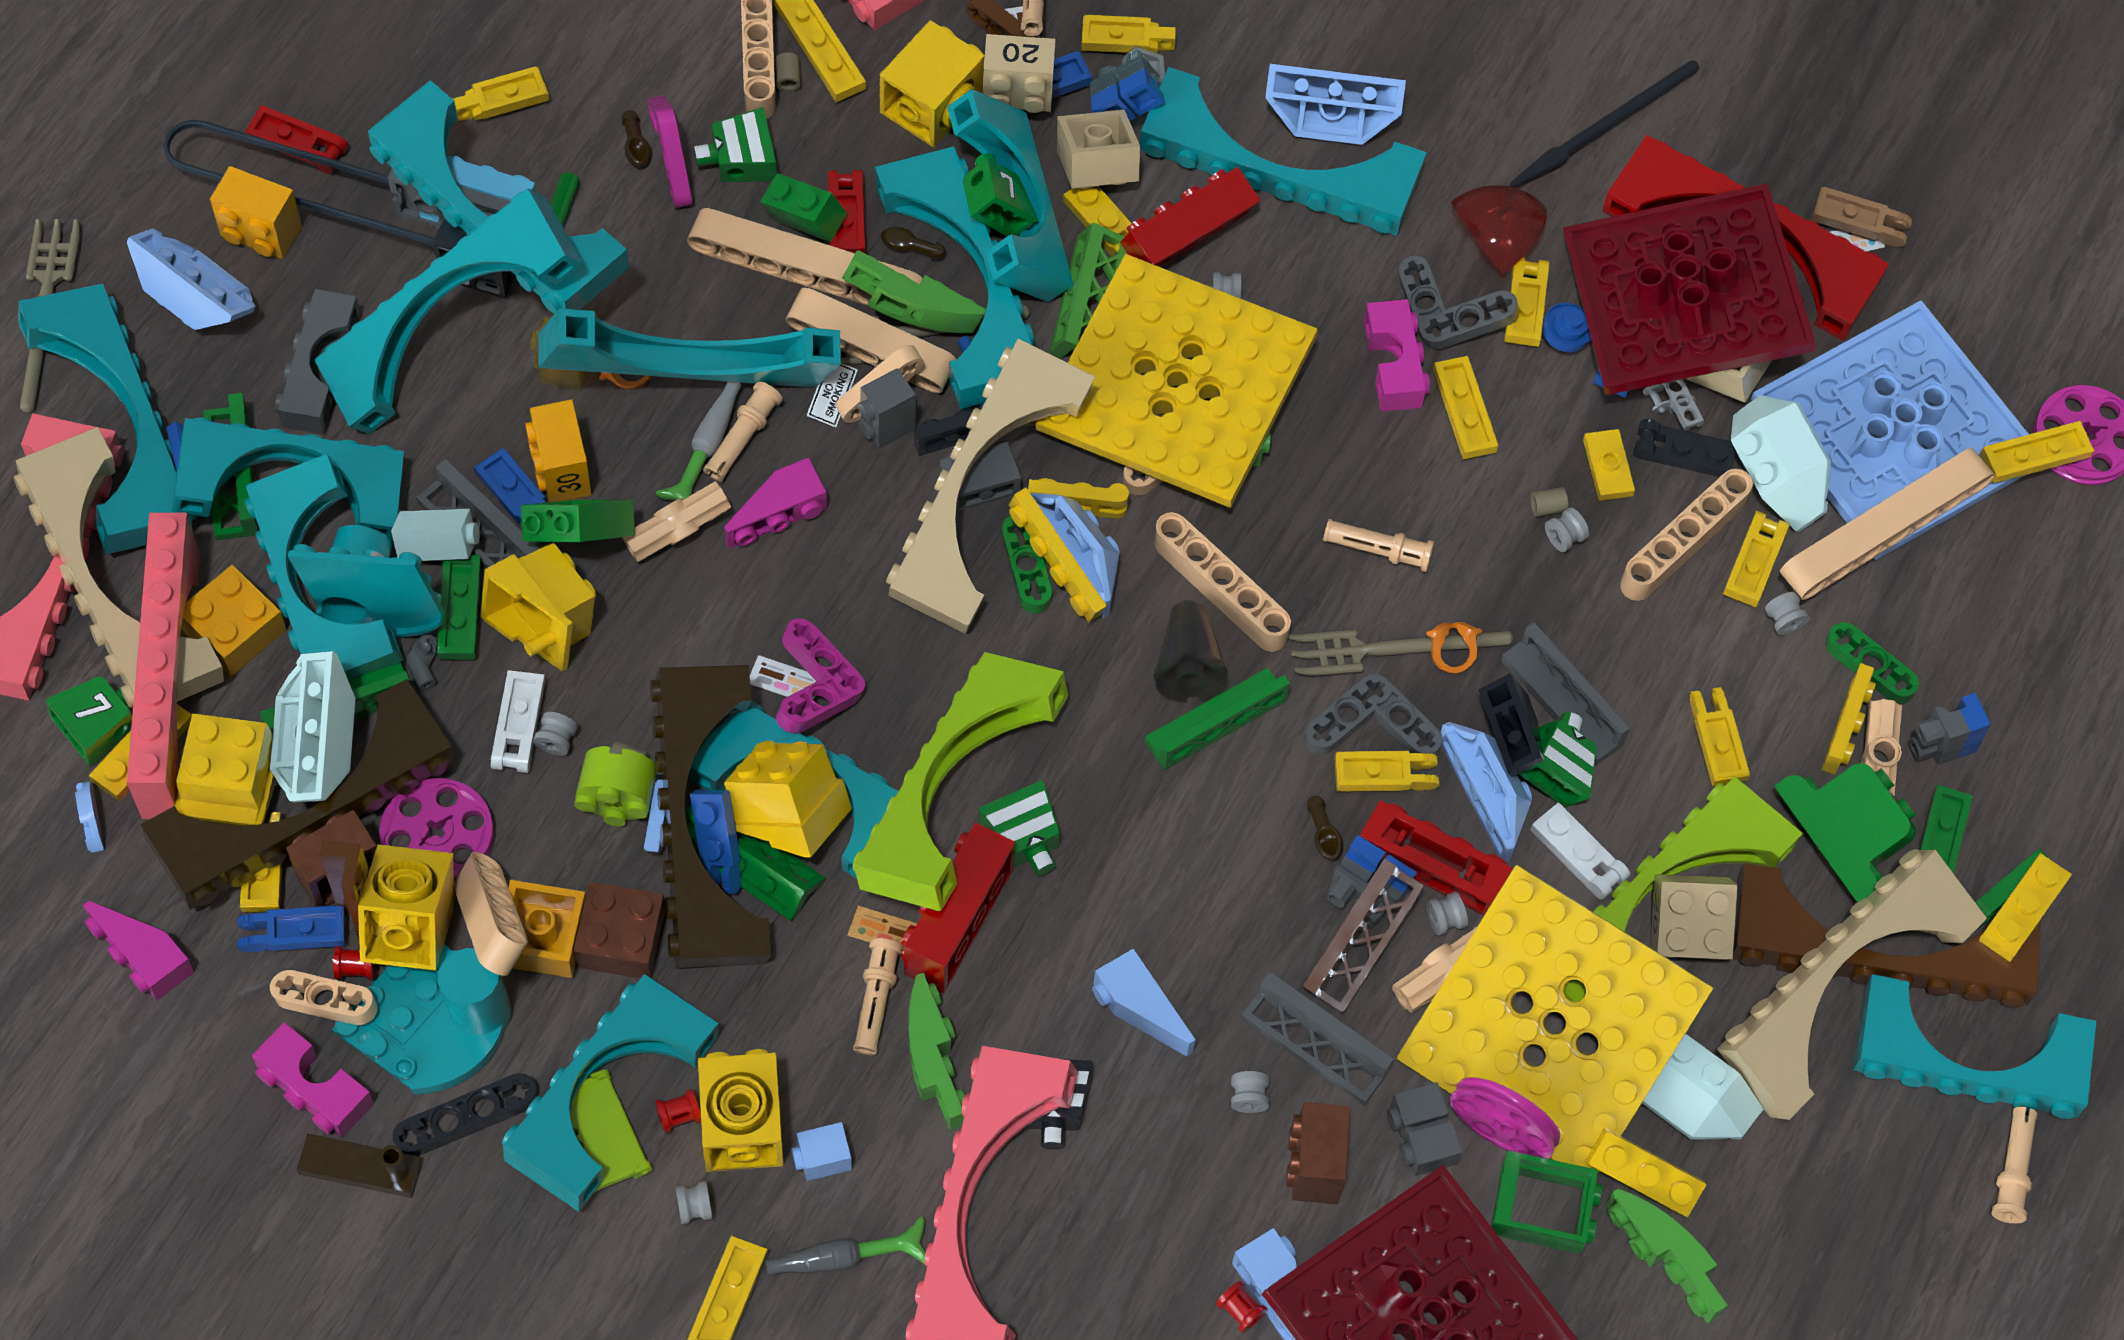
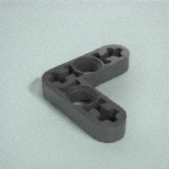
M1410 256L1400 264L1399 276L1412 312L1417 314L1418 329L1422 340L1430 349L1437 350L1508 326L1518 318L1519 306L1514 294L1505 290L1496 291L1445 309L1426 259L1420 256ZM1414 268H1417V271L1420 272L1423 284L1416 287L1410 272ZM1428 295L1435 298V304L1429 309L1424 310L1416 306L1417 301L1422 296ZM1504 303L1508 312L1502 314L1498 310V304ZM1484 308H1487L1490 316L1489 320L1485 319ZM1467 313H1475L1479 316L1478 323L1472 327L1461 325L1460 320ZM1450 320H1454L1455 328L1457 331L1452 332V328L1449 323ZM1438 326L1441 330V336L1435 337L1431 328Z
M1370 674L1361 679L1308 724L1304 738L1305 745L1311 752L1319 755L1328 754L1371 718H1374L1409 753H1432L1437 756L1442 744L1440 731L1388 679L1378 674ZM1370 688L1374 691L1379 688L1381 690L1380 698L1377 695H1372L1366 700L1364 706L1362 701L1367 697L1368 689ZM1343 707H1351L1358 713V718L1352 722L1344 721L1339 717L1338 711ZM1395 710H1402L1408 714L1410 721L1404 725H1397L1391 721L1389 715ZM1332 722L1334 728L1330 730L1327 741L1323 738L1318 741L1315 740L1316 731L1320 734L1324 733L1330 728ZM1415 724L1418 725L1416 733L1412 730ZM1430 738L1432 740L1431 746H1418L1419 739L1426 740Z

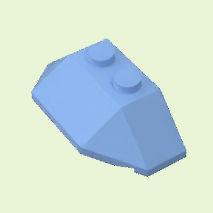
M1270 64L1265 98L1295 137L1363 145L1401 116L1406 80Z
M153 228L128 237L127 245L143 291L194 330L227 323L254 312L255 304L252 302L249 288L199 250L176 239L163 237L162 232Z
M1030 493L1107 605L1101 617L1104 619L1109 616L1120 554L1116 542L1110 536H1104L1093 513L1090 510L1085 511L1076 500L1062 495Z
M1445 723L1442 725L1440 732L1442 735L1441 746L1498 856L1507 863L1511 859L1532 801L1531 791L1526 782H1520L1517 774L1512 777L1508 774L1496 738L1484 732L1455 723Z

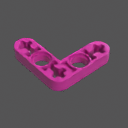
M664 95L647 98L651 124L660 139L673 205L675 208L692 205V197L673 108Z
M801 618L791 620L782 636V643L816 682L786 697L776 714V721L783 730L789 733H801L856 704L864 691L865 680L814 624ZM815 657L828 659L832 666L824 667L815 660ZM812 696L824 697L829 702V705L821 706L817 704ZM802 708H804L801 716L797 715L801 712Z

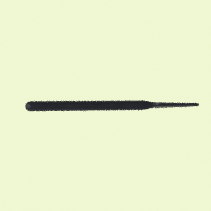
M1693 60L1687 62L1560 147L1549 149L1511 181L1510 187L1516 188L1565 163L1568 160V156L1695 74L1699 70V64Z

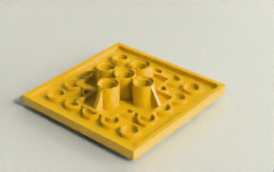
M1125 254L1068 361L1069 364L1095 376L1092 388L1077 417L1068 413L1039 419L1035 423L1036 430L1231 508L1318 336V329Z
M1516 865L1396 1059L1433 1083L1438 1082L1439 1087L1450 1094L1456 1090L1459 1081L1467 1077L1490 1080L1519 1093L1542 1109L1553 1120L1560 1131L1561 1140L1550 1158L1555 1161L1596 1169L1588 1165L1585 1160L1605 1127L1622 1136L1714 987L1524 868ZM1577 979L1586 987L1585 997L1581 1001L1572 1000L1567 994L1566 988L1571 980ZM1520 991L1529 993L1533 999V1007L1527 1013L1519 1011L1514 1004L1515 996ZM1551 1012L1561 1013L1566 1020L1565 1029L1561 1033H1554L1547 1026L1546 1020ZM1583 1033H1592L1597 1037L1599 1046L1595 1053L1588 1054L1581 1050L1579 1039ZM1531 1044L1540 1045L1544 1049L1546 1058L1542 1065H1534L1528 1061L1526 1052Z

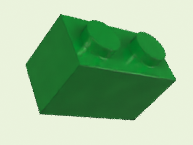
M779 173L775 175L760 200V203L776 222L828 242L832 241L847 215L845 209L831 192Z

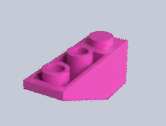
M809 458L776 470L724 526L725 542L728 549L737 545L746 546L761 535L769 532H780L793 522L803 518L812 519L827 509L826 490Z
M91 901L83 905L89 917L84 923L96 939L104 936L111 946L106 949L120 967L125 963L133 971L129 977L142 994L149 991L158 1000L194 973L188 958L165 931Z

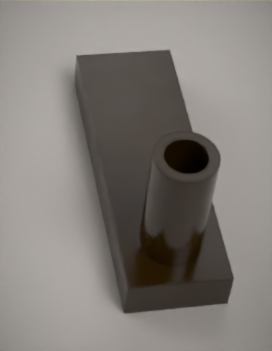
M307 1133L297 1172L303 1176L412 1198L422 1160L421 1157L402 1153V1150L395 1145H388L380 1149Z

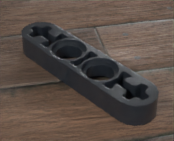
M513 1074L407 1118L398 1123L394 1128L392 1135L394 1145L398 1146L404 1154L421 1156L526 1112L531 1102L538 1096L535 1082L526 1074ZM520 1085L523 1090H527L525 1091V1099L519 1100L517 1096H512L515 1086ZM499 1092H502L503 1099H505L507 1107L501 1109L499 1097L496 1095ZM481 1099H488L495 1105L493 1112L485 1117L477 1116L473 1112L474 1104ZM446 1114H452L458 1119V1125L450 1132H442L436 1126L438 1119ZM427 1122H429L432 1134L434 1135L432 1139H429L424 1126ZM412 1131L414 1135H419L416 1137L417 1144L410 1146L407 1141H404L406 1139L405 1133Z

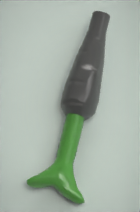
M922 1216L919 1217L913 1226L899 1236L858 1243L852 1238H840L804 1248L782 1257L765 1260L767 1275L783 1272L843 1270L856 1266L860 1258L898 1251L910 1254L925 1264L926 1252L920 1244L924 1233L925 1219Z

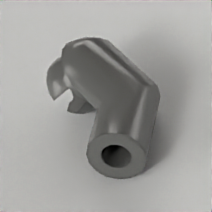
M423 635L420 639L416 640L406 659V664L421 691L430 689L436 683L429 666L436 654L438 642L431 635Z

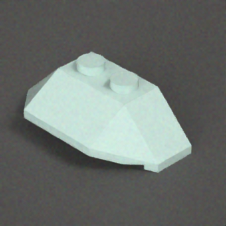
M1759 395L1733 415L1731 442L1762 499L1786 522L1790 523V526L1796 532H1801L1827 513L1828 502H1826L1829 489L1831 461L1799 403Z
M333 651L301 654L296 662L297 666L288 675L276 696L270 770L279 785L286 792L289 801L294 803L326 800L350 772L355 696L339 657Z
M1687 1034L1684 1035L1642 1103L1691 1140L1742 1139L1763 1111V1107L1741 1074Z

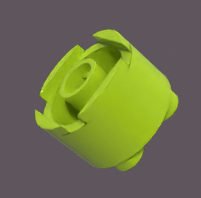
M608 746L592 748L586 752L574 806L581 811L592 812L604 817L603 821L611 826L621 827L625 825L626 820L646 818L649 813L657 778L655 763L645 755L625 748L622 749L621 754L609 753L610 747Z

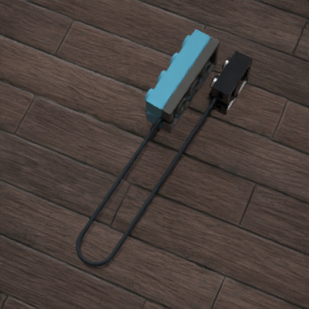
M200 120L181 122L172 127L165 136L163 144L165 155L173 166L216 181H221L224 175L182 163L172 156L169 148L176 134L184 129L193 127L203 128L387 183L390 186L391 193H395L393 197L395 215L439 227L435 238L296 196L295 200L297 205L433 245L436 258L444 256L457 245L461 238L467 236V233L460 226L453 227L445 219L442 211L437 206H429L425 203L414 186L410 183L405 185L401 182L393 168L387 176ZM447 156L449 170L456 184L465 197L487 216L499 212L511 202V199L516 194L525 191L527 188L536 192L535 182L530 181L524 176L508 175L498 172L493 167L487 165L478 166L465 162L457 156ZM511 271L488 273L461 284V286L506 299L516 275Z

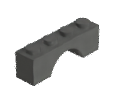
M314 289L311 302L306 301L302 315L303 329L302 332L297 331L294 338L293 350L295 355L293 362L288 361L285 367L284 381L286 385L283 392H278L275 401V412L279 413L283 428L325 435L333 408V400L329 387L319 381L314 375L317 365L315 359L325 352L327 346L340 340L358 323L360 311L356 296Z

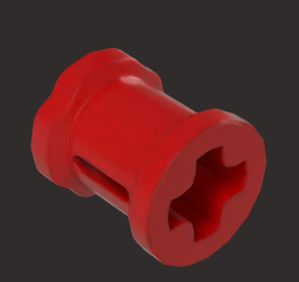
M335 946L333 955V974L335 980H341L343 976H366L367 980H374L376 964L360 962V950H346L342 946Z
M692 1089L686 1090L685 1095L664 1102L661 1099L654 1101L664 1133L670 1132L671 1127L690 1121L695 1123L701 1122V1113Z
M1239 1280L1222 1294L1215 1305L1219 1309L1224 1308L1239 1324L1238 1329L1244 1333L1250 1330L1266 1314L1268 1309L1265 1305L1259 1306L1244 1290L1245 1284Z

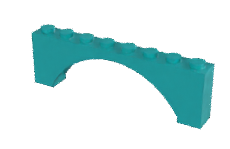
M1168 67L1159 87L1164 95L1165 103L1149 111L1140 133L1139 145L1141 151L1146 152L1152 157H1162L1177 162L1185 168H1195L1211 175L1222 169L1228 173L1239 167L1253 190H1261L1273 194L1281 200H1291L1306 205L1314 211H1324L1339 216L1347 222H1357L1372 227L1380 233L1398 235L1422 174L1427 152L1394 142L1392 148L1364 162L1343 168L1306 170L1279 165L1246 150L1219 126L1202 98L1199 89L1200 77Z
M430 80L368 130L371 143L369 149L378 162L381 164L386 162L394 169L396 176L405 185L410 183L414 186L425 203L429 206H437L442 211L445 219L453 227L460 226L467 235H470L484 224V221L489 216L476 208L465 197L449 170L447 161L448 140L451 126L458 121L455 101ZM603 228L593 234L568 236L584 264L557 286L538 277L536 273L525 271L511 272L516 275L519 284L528 292L533 290L541 297L543 304L550 312L555 314L559 308L580 310L629 268L627 249Z
M953 146L875 167V186L886 214L896 212L907 215L941 230L954 239L970 255L984 279L988 293V304L984 319L968 348L957 360L949 361V382L959 408L963 409L985 403L987 398L982 396L983 391L991 377L998 378L1002 370L998 363L1005 348L1008 346L1013 349L1017 339L1032 345L1034 344V336L1030 324H1024L1021 318L1023 316V308L1019 296H1013L1010 287L993 281L986 251L998 242L996 240L991 241L988 234L990 233L989 226L970 216L963 184V178L968 173V167L964 158H958Z
M527 188L525 191L516 194L511 199V202L499 212L486 218L484 224L474 232L461 238L457 245L448 253L435 259L430 267L417 278L409 280L402 290L391 299L382 302L377 310L366 319L356 323L351 328V331L340 340L327 346L325 352L318 356L315 362L349 427L371 434L396 414L392 407L394 386L404 351L421 320L447 293L473 278L501 271L536 273L538 277L557 286L584 263L547 198Z
M103 284L20 300L18 323L28 349L40 348L58 354L92 372L117 395L132 421L137 444L133 464L126 478L111 498L104 504L96 505L95 527L105 553L110 554L147 545L149 513H177L172 512L177 469L175 470L172 463L174 457L170 441L168 439L164 440L161 434L162 421L157 410L152 411L149 386L146 381L141 382L139 378L140 366L135 353H130L127 347L129 338L124 324L119 325L116 319L118 310L113 296L108 297ZM187 514L192 527V521L197 518V515Z
M559 308L538 333L539 368L755 384L756 382H764L769 385L816 388L841 365L840 330L805 328L804 330L788 334L743 340H680L649 336L621 329L596 317L595 311Z

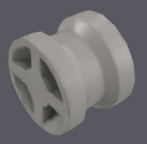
M1213 272L1211 287L1241 299V273L1223 276L1220 272Z
M1574 508L1566 509L1562 512L1560 518H1552L1545 522L1544 525L1547 537L1560 552H1566L1571 549L1572 543L1575 541L1582 542L1589 537V529L1584 518Z
M1796 592L1782 594L1765 606L1767 615L1774 618L1776 622L1774 628L1779 635L1795 632L1805 626L1810 620L1808 612L1801 609L1799 605L1801 599Z
M546 712L541 719L542 729L536 732L533 743L547 753L564 756L570 748L569 738L575 735L578 725L565 715L556 712Z
M1457 892L1447 894L1446 898L1442 900L1433 898L1426 901L1428 919L1437 936L1446 934L1448 929L1452 927L1462 929L1468 926L1467 912Z
M1244 1071L1232 1075L1231 1086L1235 1089V1095L1231 1098V1108L1233 1110L1244 1113H1257L1269 1109V1098L1265 1095V1090L1269 1087V1076L1267 1074L1256 1071Z
M706 1181L698 1182L695 1187L689 1188L684 1185L675 1186L681 1224L690 1223L693 1218L699 1217L703 1220L712 1219Z

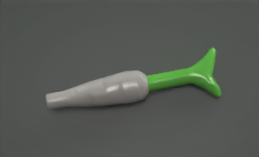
M727 382L723 392L699 425L691 443L694 453L680 482L672 487L656 491V496L664 500L676 501L680 498L684 500L692 495V488L706 459L713 456L722 443L735 398L741 387L740 382Z

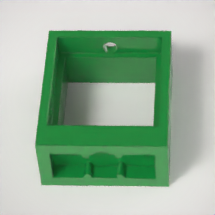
M574 499L521 505L522 541L584 542L635 536L633 499Z
M1507 1150L1501 1164L1491 1227L1499 1237L1581 1254L1586 1243H1592L1595 1236L1597 1221L1590 1218L1592 1206H1599L1603 1185L1596 1183L1598 1170ZM1518 1175L1581 1189L1574 1234L1511 1221Z

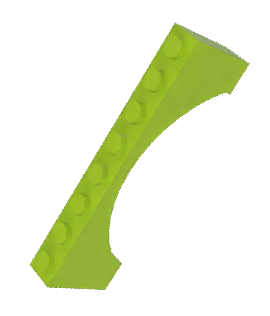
M987 652L983 653L977 665L971 667L968 679L961 691L959 690L955 693L952 705L945 717L943 716L939 719L936 731L929 743L923 745L920 757L913 769L907 771L902 787L897 795L890 799L887 811L881 821L873 826L870 839L865 847L856 854L853 870L856 873L860 890L942 911L957 885L952 859L941 855L933 844L927 829L929 809L939 784L960 759L989 739L1027 724L1043 720L1054 722L1068 698L1064 671Z
M1734 776L1726 785L1720 782L1707 796L1706 799L1709 803L1702 810L1698 806L1695 807L1683 821V824L1686 826L1678 834L1672 831L1660 844L1659 848L1662 851L1655 858L1651 855L1647 856L1635 872L1638 873L1636 878L1631 883L1625 879L1613 892L1612 897L1614 900L1607 907L1601 904L1594 910V913L1625 932L1628 920L1635 908L1645 896L1654 890L1655 874L1678 875L1698 867L1723 863H1748L1777 868L1796 848L1803 833ZM1577 979L1571 980L1566 988L1568 996L1572 1000L1581 1001L1586 994L1585 985Z

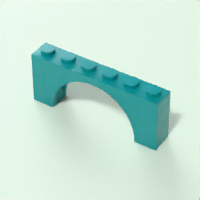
M971 89L947 106L955 136L968 142L981 154H993L998 164L1016 173L1020 177L1038 218L1036 222L1021 232L1019 236L1010 234L986 251L993 281L1049 302L1072 287L1073 280L1027 114L1022 110Z
M185 418L172 512L209 517L213 500L220 488L229 478L242 469L267 461H291L302 464L328 454L337 463L348 494L346 499L353 512L355 525L375 529L392 541L391 530L398 516L404 451L395 450L387 445H361L347 439L340 441L322 439L315 434L301 436L288 434L280 429L261 430L250 428L241 423L228 425L215 423L207 418Z
M328 454L245 485L249 498L245 499V504L251 518L257 519L260 530L256 532V538L262 551H267L271 563L266 565L267 571L273 584H278L282 596L278 597L277 601L285 618L289 617L292 630L288 631V635L293 648L296 651L300 650L301 654L331 651L337 653L348 680L403 661L393 628L383 619L365 624H342L324 619L315 614L302 596L297 580V572L287 557L289 550H293L295 545L301 544L305 533L314 520L330 505L348 496L337 463Z
M751 701L746 712H736L707 739L691 765L688 780L705 790H724L726 779L752 752L754 747L761 742L795 743L803 741L807 744L823 743L813 736L805 737L800 733H789L783 730L778 725L776 719L765 714L757 703ZM824 745L836 779H843L854 818L851 839L842 855V871L857 879L856 873L853 870L854 858L865 847L870 839L873 826L881 821L887 811L890 799L896 796L898 791L890 787L887 781L879 774L874 772L868 774L858 768L856 763L844 754H838L837 756L827 750Z
M645 974L636 984L632 982L625 988L620 997L621 1003L613 1012L607 1011L602 1016L597 1025L598 1031L590 1040L586 1038L578 1045L573 1055L575 1059L567 1068L561 1067L555 1073L550 1082L551 1088L543 1097L539 1095L531 1102L526 1111L527 1117L519 1126L513 1125L502 1140L504 1161L578 1212L603 1183V1167L595 1162L582 1148L576 1138L570 1120L573 1101L584 1081L589 1078L590 1074H593L608 1062L633 1054L652 1053L667 1055L696 1067L698 1065V1058H703L718 1040V1022Z
M1872 974L1863 988L1853 1071L1863 1072L1864 1076L1871 1079L1891 1078L1901 1080L1903 1085L1909 1087H1922L1924 1085L1938 1088L1941 1093L1947 1095H1959L1961 1093L1976 1096L1977 1100L1985 1103L2001 1101L2014 1104L2015 1108L2027 1107L2026 1111H2029L2030 1108L2051 1112L2053 1116L2061 1119L2078 1118L2088 1105L2096 1021L2059 1013L2049 1026L2048 1035L2041 1052L2023 1065L2003 1071L1974 1070L1946 1058L1924 1037L1911 1011L1908 981Z

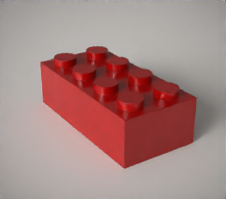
M976 822L969 833L964 831L960 835L956 843L954 852L957 855L952 863L957 885L942 911L921 906L919 909V914L922 915L916 927L910 925L907 928L901 941V945L904 946L901 959L904 960V975L915 980L916 975L924 973L928 985L934 983L938 992L942 994L946 992L1014 869L1015 841Z

